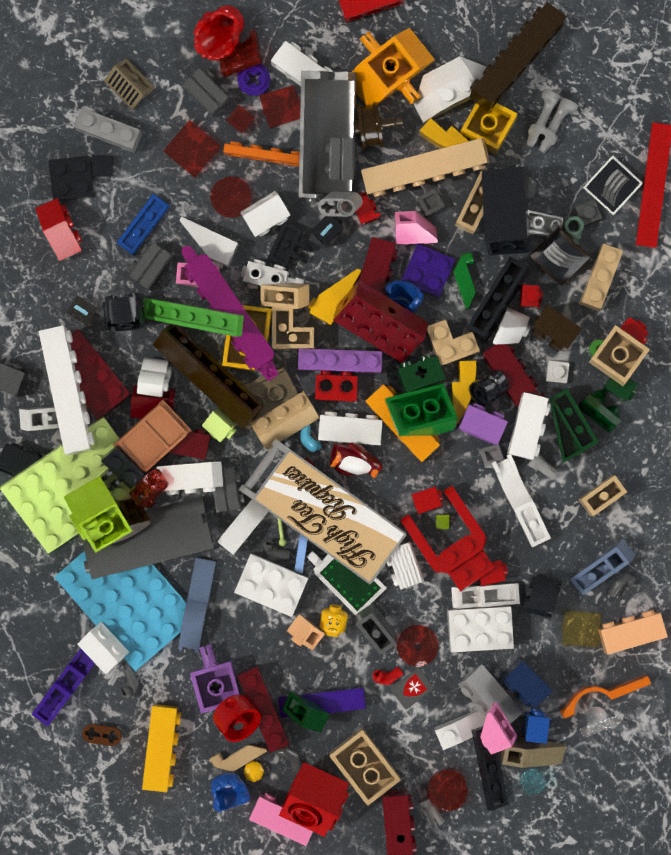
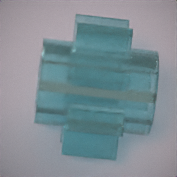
M537 769L525 770L519 780V783L523 784L522 790L529 795L540 794L547 782L542 780L544 776Z

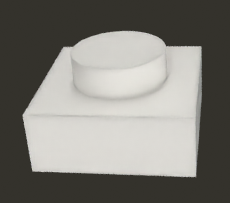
M548 361L546 381L567 384L569 363Z

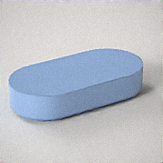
M301 534L294 572L300 574L303 573L308 541Z

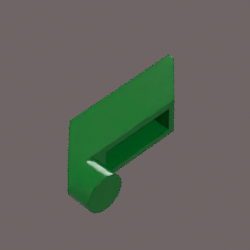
M471 252L462 254L453 272L465 310L468 309L476 293L467 265L474 263Z

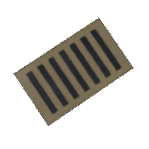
M127 58L114 65L104 80L132 110L137 107L142 98L152 93L155 89Z

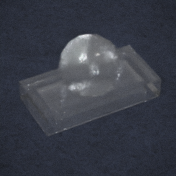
M595 706L590 708L586 715L590 725L580 728L579 732L581 737L584 738L620 725L622 721L619 715L607 719L605 710Z

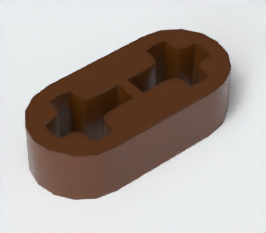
M90 723L83 729L82 737L88 743L115 746L121 741L122 732L115 726ZM94 728V732L101 733V736L95 735L91 739L90 735L86 734V731ZM111 731H115V735L118 738H115L112 742L110 737H106L104 734H110Z

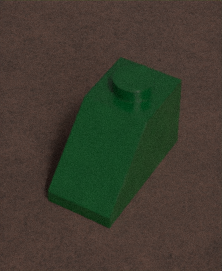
M290 691L282 708L302 728L320 733L330 715L319 704Z

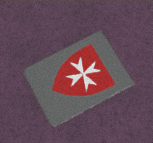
M419 667L390 688L404 709H408L435 689Z

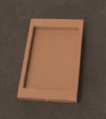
M162 400L113 445L121 448L146 472L183 440L191 429Z

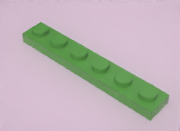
M144 297L145 319L242 337L244 315Z

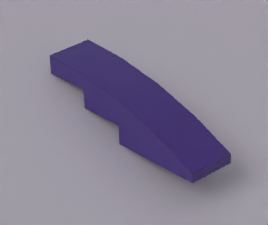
M81 648L31 714L47 727L95 665Z
M364 687L300 694L319 704L328 713L366 709ZM288 696L278 697L280 718L289 717L282 710Z

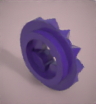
M248 63L240 69L237 82L242 92L249 96H258L266 92L270 85V74L263 65ZM248 73L253 77L260 73L257 79L260 85L252 83L248 86L250 82Z

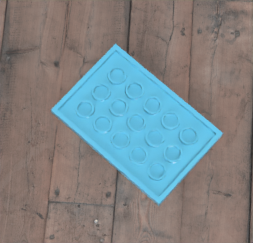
M84 551L54 578L96 626L102 622L129 651L124 659L136 671L181 632L187 602L154 564L92 579L90 573L85 571L84 561H87Z

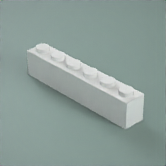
M64 326L39 331L64 453L70 456L91 451L95 441L93 433H89L87 424H90V417L88 412L84 411L83 404L86 403L84 392H80L79 383H82L80 372L75 369L74 363H77L75 351H72L70 343L73 342L71 331L67 330Z

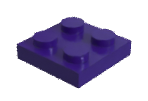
M417 243L401 281L413 283L421 291L439 298L455 259Z

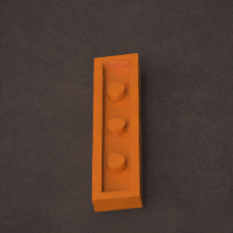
M239 142L224 144L223 153L226 156L299 167L300 152L291 151V154H287L278 148H271L268 151L262 150V146L250 145L249 148L243 147L242 143Z

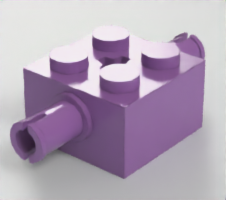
M212 644L206 646L207 652L205 646L199 647L204 666L190 672L201 714L215 710L226 698L241 694L232 659L221 663L216 662ZM214 681L222 685L219 691H216L215 688L212 689L211 686H213Z

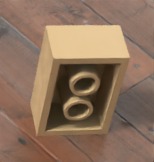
M362 727L329 752L330 758L367 806L401 781L399 774Z

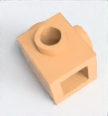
M300 614L287 630L293 636L291 640L300 647L305 645L312 651L325 635L324 632Z

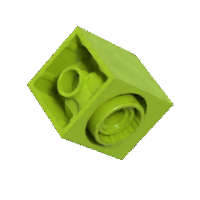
M100 476L64 496L72 512L69 515L81 538L89 541L95 553L132 532Z

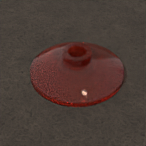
M413 625L406 628L400 634L397 640V651L400 658L408 665L415 667L424 666L435 658L438 652V640L429 628L422 625ZM415 643H421L422 648L415 650Z

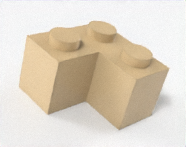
M272 307V349H314V327H293L294 309Z
M446 320L427 327L428 338L441 366L480 352L473 332L453 339Z

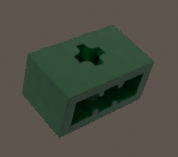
M431 354L420 357V362L412 364V361L400 364L401 368L396 372L404 393L415 391L446 379L438 356L432 357ZM418 368L421 371H425V374L422 375L423 378L415 375V372L418 371Z

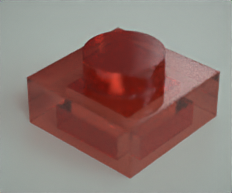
M239 104L226 119V122L240 134H243L253 123L255 117Z

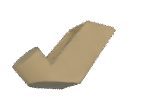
M248 744L225 759L219 752L212 756L210 761L214 767L234 772L267 752L268 749Z

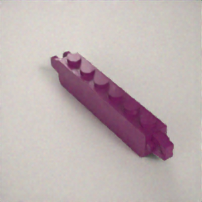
M189 245L183 246L181 253L188 263L185 265L187 271L184 274L191 283L196 282L199 287L196 291L201 299L207 298L211 304L208 309L244 315L242 337L233 336L235 340L232 341V344L238 352L242 350L246 355V358L243 360L249 369L254 368L256 371H259L268 382L277 377L279 374L272 361L274 360L275 353L208 255L204 254L198 256Z

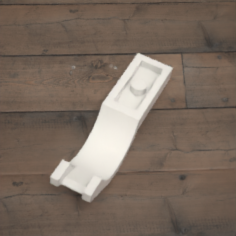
M510 454L507 455V459L496 463V461L492 462L503 491L531 547L551 539L532 498L521 480L512 456Z

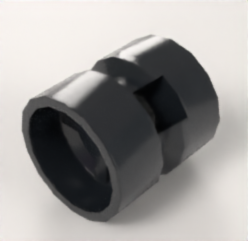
M494 369L483 375L482 378L472 382L469 386V392L474 402L484 407L492 403L496 398L504 395L508 391L509 385L503 373Z

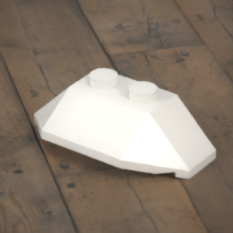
M459 56L423 75L418 94L421 97L417 101L415 100L414 107L422 122L425 123L430 118L433 119L470 100V86L477 78L480 80L483 77L482 73L486 66Z

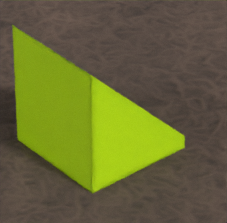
M436 515V529H449V515Z

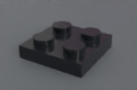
M90 156L48 160L53 200L58 198L60 202L95 198Z

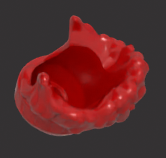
M223 5L214 12H206L198 21L193 31L196 53L201 54L204 59L208 57L209 60L219 61L221 58L224 59L232 54L239 42V35L244 27V18L241 12L230 5Z

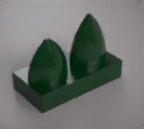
M605 389L594 391L580 402L579 407L585 414L610 433L621 422L619 419V406L612 405L605 408L603 406L606 398Z

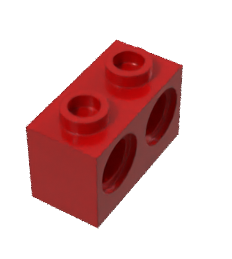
M320 371V375H316L315 400L356 402L358 376H353V372H341L340 376L333 375V371ZM324 380L330 381L332 383L331 390L327 392L322 391L320 383ZM342 382H351L353 389L347 393L341 390Z

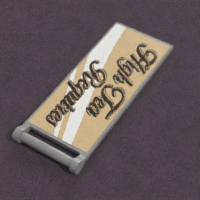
M274 439L271 449L245 485L242 484L239 490L364 581L371 584L406 537V533L280 441ZM279 450H281L285 454L255 494L251 489Z

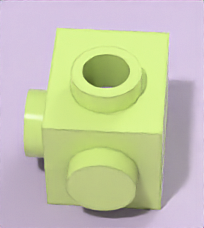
M219 407L210 414L202 425L211 437L219 442L226 437L230 439L237 431L235 429L237 424Z

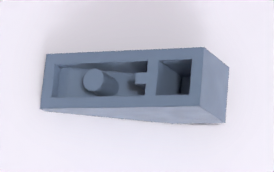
M621 539L575 574L570 580L579 592L584 595L628 565L636 554L625 540Z

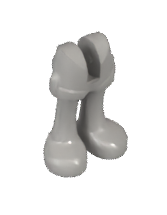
M544 89L542 92L544 107L536 124L530 126L527 145L533 148L539 139V135H545L539 151L546 153L557 141L558 136L556 132L563 118L568 113H574L578 108V105L573 101L562 98L548 128L545 127L553 108L560 98L558 94L548 89Z

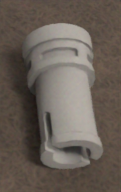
M540 453L538 457L534 456L533 460L528 461L527 465L540 471L550 480H553L556 473L559 472V469L544 460L545 458Z
M433 794L422 798L418 802L423 811L428 815L433 828L438 827L437 824L440 826L445 822L437 808Z

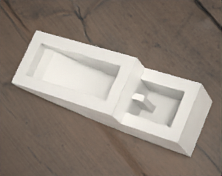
M251 500L217 542L234 555L269 511L254 500Z
M518 583L469 586L461 592L457 587H451L453 608L457 609L520 604Z

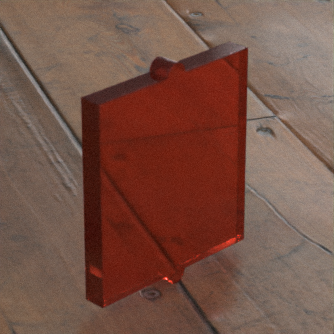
M293 85L259 96L263 107L262 114L266 116L269 128L300 119L301 107L299 103L301 100L297 98Z

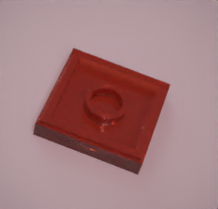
M189 120L163 152L192 177L196 178L221 149V146Z

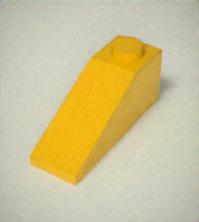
M356 269L319 294L318 298L313 297L308 306L311 309L309 314L331 326L334 322L333 318L337 304L352 289L361 274V270Z

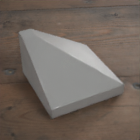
M500 444L480 449L485 468H493L492 462L496 461V463L504 460Z

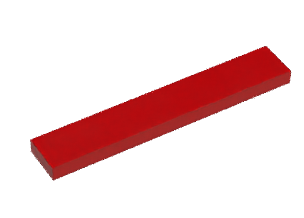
M654 122L651 124L635 246L657 248L671 144V125Z

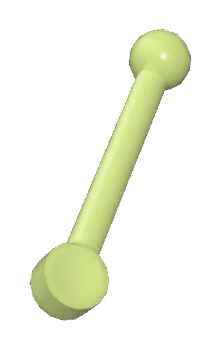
M278 518L279 545L285 546L287 541L284 539L282 521Z

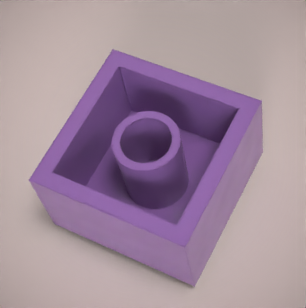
M476 403L472 404V406L468 405L457 429L490 444L498 445L508 422L503 420L505 416L494 411L489 414L484 411L485 407Z

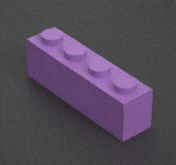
M299 349L298 371L381 374L382 351Z

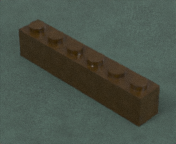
M547 2L543 7L539 6L532 16L534 18L530 22L527 20L520 29L521 33L518 36L514 35L508 42L509 47L505 51L502 49L495 58L496 62L493 65L489 64L482 73L483 77L480 80L477 78L470 86L471 94L469 98L486 111L490 112L564 26L567 16Z
M170 324L162 330L153 344L162 355L242 430L256 419L265 405L179 325Z

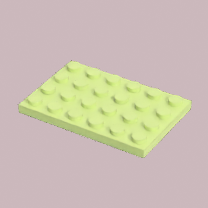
M104 416L88 426L89 433L92 432L95 444L92 445L93 450L68 456L65 455L62 444L0 486V490L48 554L78 534L69 517L72 512L64 496L97 478L108 469L101 462V459L115 447L113 444L120 438ZM114 473L104 481L106 487L117 478ZM145 476L132 489L121 482L113 491L109 490L117 506H119L118 502L130 499L149 486L151 482Z

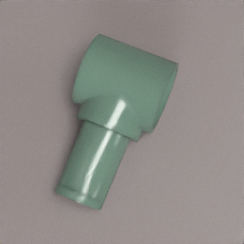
M574 216L565 221L563 230L573 237L574 242L579 245L584 223L582 219ZM573 221L578 224L577 232L569 230V222Z

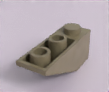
M517 736L512 747L500 752L503 765L520 768L562 764L566 745L548 741L547 744L529 742L523 737Z

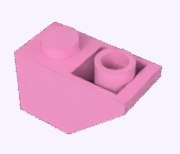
M416 211L395 212L396 244L438 243L436 226Z

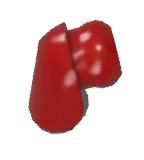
M397 666L390 672L375 670L372 678L377 684L391 685L404 673Z

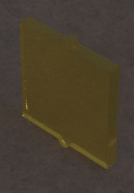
M564 610V623L561 626V629H563L562 645L599 647L598 629H600L601 613Z

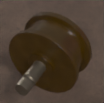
M373 102L371 106L360 107L359 104L355 105L357 122H354L355 133L359 134L362 150H366L367 146L373 145L383 147V128L403 125L402 117L381 120L377 102Z

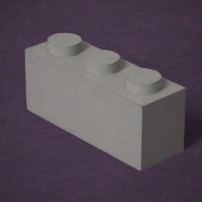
M81 108L74 126L78 132L135 153L142 136L141 131L137 128Z
M482 664L474 668L458 683L462 693L474 702L475 708L485 716L494 702L498 703L510 724L523 712Z

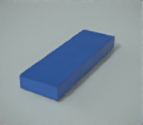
M153 193L116 243L134 256L170 208V205Z

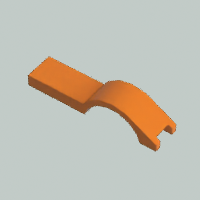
M644 674L607 690L596 685L583 686L575 691L561 709V716L565 719L575 715L576 703L586 693L591 691L602 692L613 700L650 685V679Z

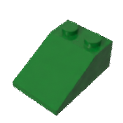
M443 383L385 398V403L399 436L438 435L455 429L458 417Z

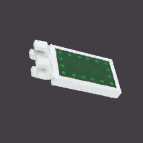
M313 550L307 555V558L316 566L313 569L314 574L355 615L369 606L387 589L377 577L369 584L330 555H327L323 560Z

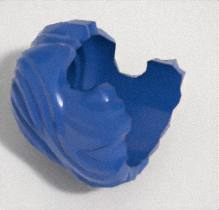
M393 281L385 288L388 298L415 314L424 295L421 289L408 281Z
M232 772L223 773L212 780L211 792L214 810L221 812L250 801L249 791L238 774Z

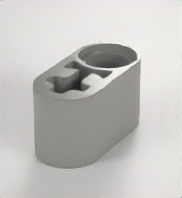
M330 192L320 200L318 209L325 216L348 217L362 206L363 201L362 197L356 192Z

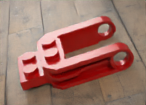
M451 485L443 491L470 530V535L463 537L437 556L409 514L401 518L400 521L431 568L437 573L449 574L461 592L493 571L495 567L484 552L487 541L486 535Z

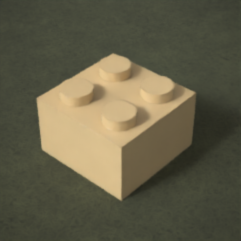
M615 325L589 363L624 386L650 349Z

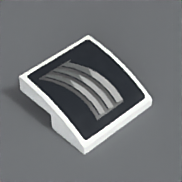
M612 156L583 188L614 215L643 182L615 156Z

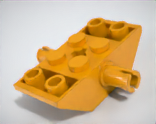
M408 28L393 36L381 46L370 31L366 33V36L363 35L360 41L371 54L352 71L356 72V94L366 106H371L373 102H377L378 106L397 90L403 93L410 104H413L415 100L417 101L421 95L414 89L410 81L432 64L435 59L413 31ZM387 65H394V71L386 70Z

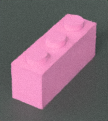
M260 794L249 820L306 846L313 831L280 817L279 814L283 804L277 802V798L271 794Z

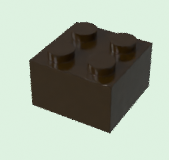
M548 305L541 310L530 328L533 331L531 334L539 340L545 339L549 342L548 346L556 352L566 351L582 329Z

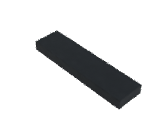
M483 726L471 731L487 810L493 811L508 805L498 752L490 754L489 750L483 745L480 738Z

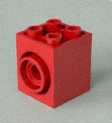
M303 762L290 787L279 816L325 837L328 830H333L342 814V806L349 796V792L346 791L349 783Z

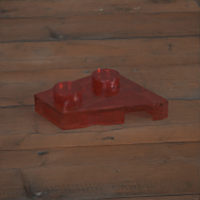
M255 29L249 32L251 36L242 44L240 41L238 42L232 54L219 60L221 73L224 78L262 63L258 34Z

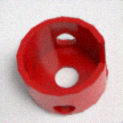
M241 694L226 698L217 706L213 714L214 724L227 741L239 742L254 733L261 721L259 712L248 698ZM238 723L243 724V728L240 730L234 729V726Z

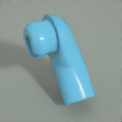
M310 425L300 430L301 444L310 452L320 451L322 444L311 437Z

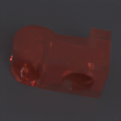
M155 469L143 477L129 492V495L138 508H151L156 503V497L168 487L169 483L160 469Z

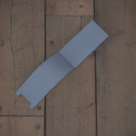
M195 558L182 622L179 650H183V647L195 649V653H199L216 561Z

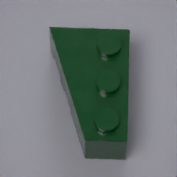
M569 388L549 398L563 463L599 443L598 437Z

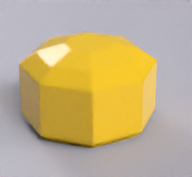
M252 760L246 764L243 773L247 780L256 782L262 779L264 768L260 762Z

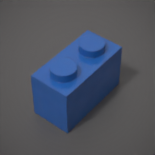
M531 708L530 711H525L522 736L526 741L547 744L550 718L543 710Z

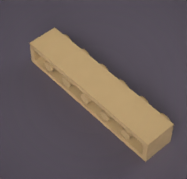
M480 138L361 170L367 194H373L374 197L385 195V190L393 188V191L396 192L406 189L405 185L413 183V187L426 184V179L433 178V182L446 179L445 174L453 173V176L465 174V169L473 167V171L486 168L485 164L490 163L485 140Z

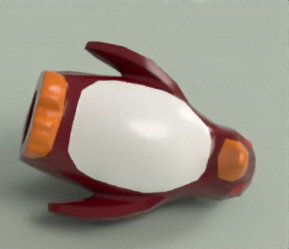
M334 442L330 455V466L334 467L340 474L347 476L370 474L373 478H376L382 471V462L362 445L353 442L348 445H342Z

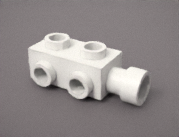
M254 259V262L248 261L247 266L244 265L241 272V277L244 278L243 282L247 284V288L259 291V287L262 284H304V279L298 277L296 279L290 278L289 272L285 271V267L274 265L272 268L265 266L266 262ZM254 270L259 271L258 277L252 276ZM275 275L279 276L277 283L272 282V277Z

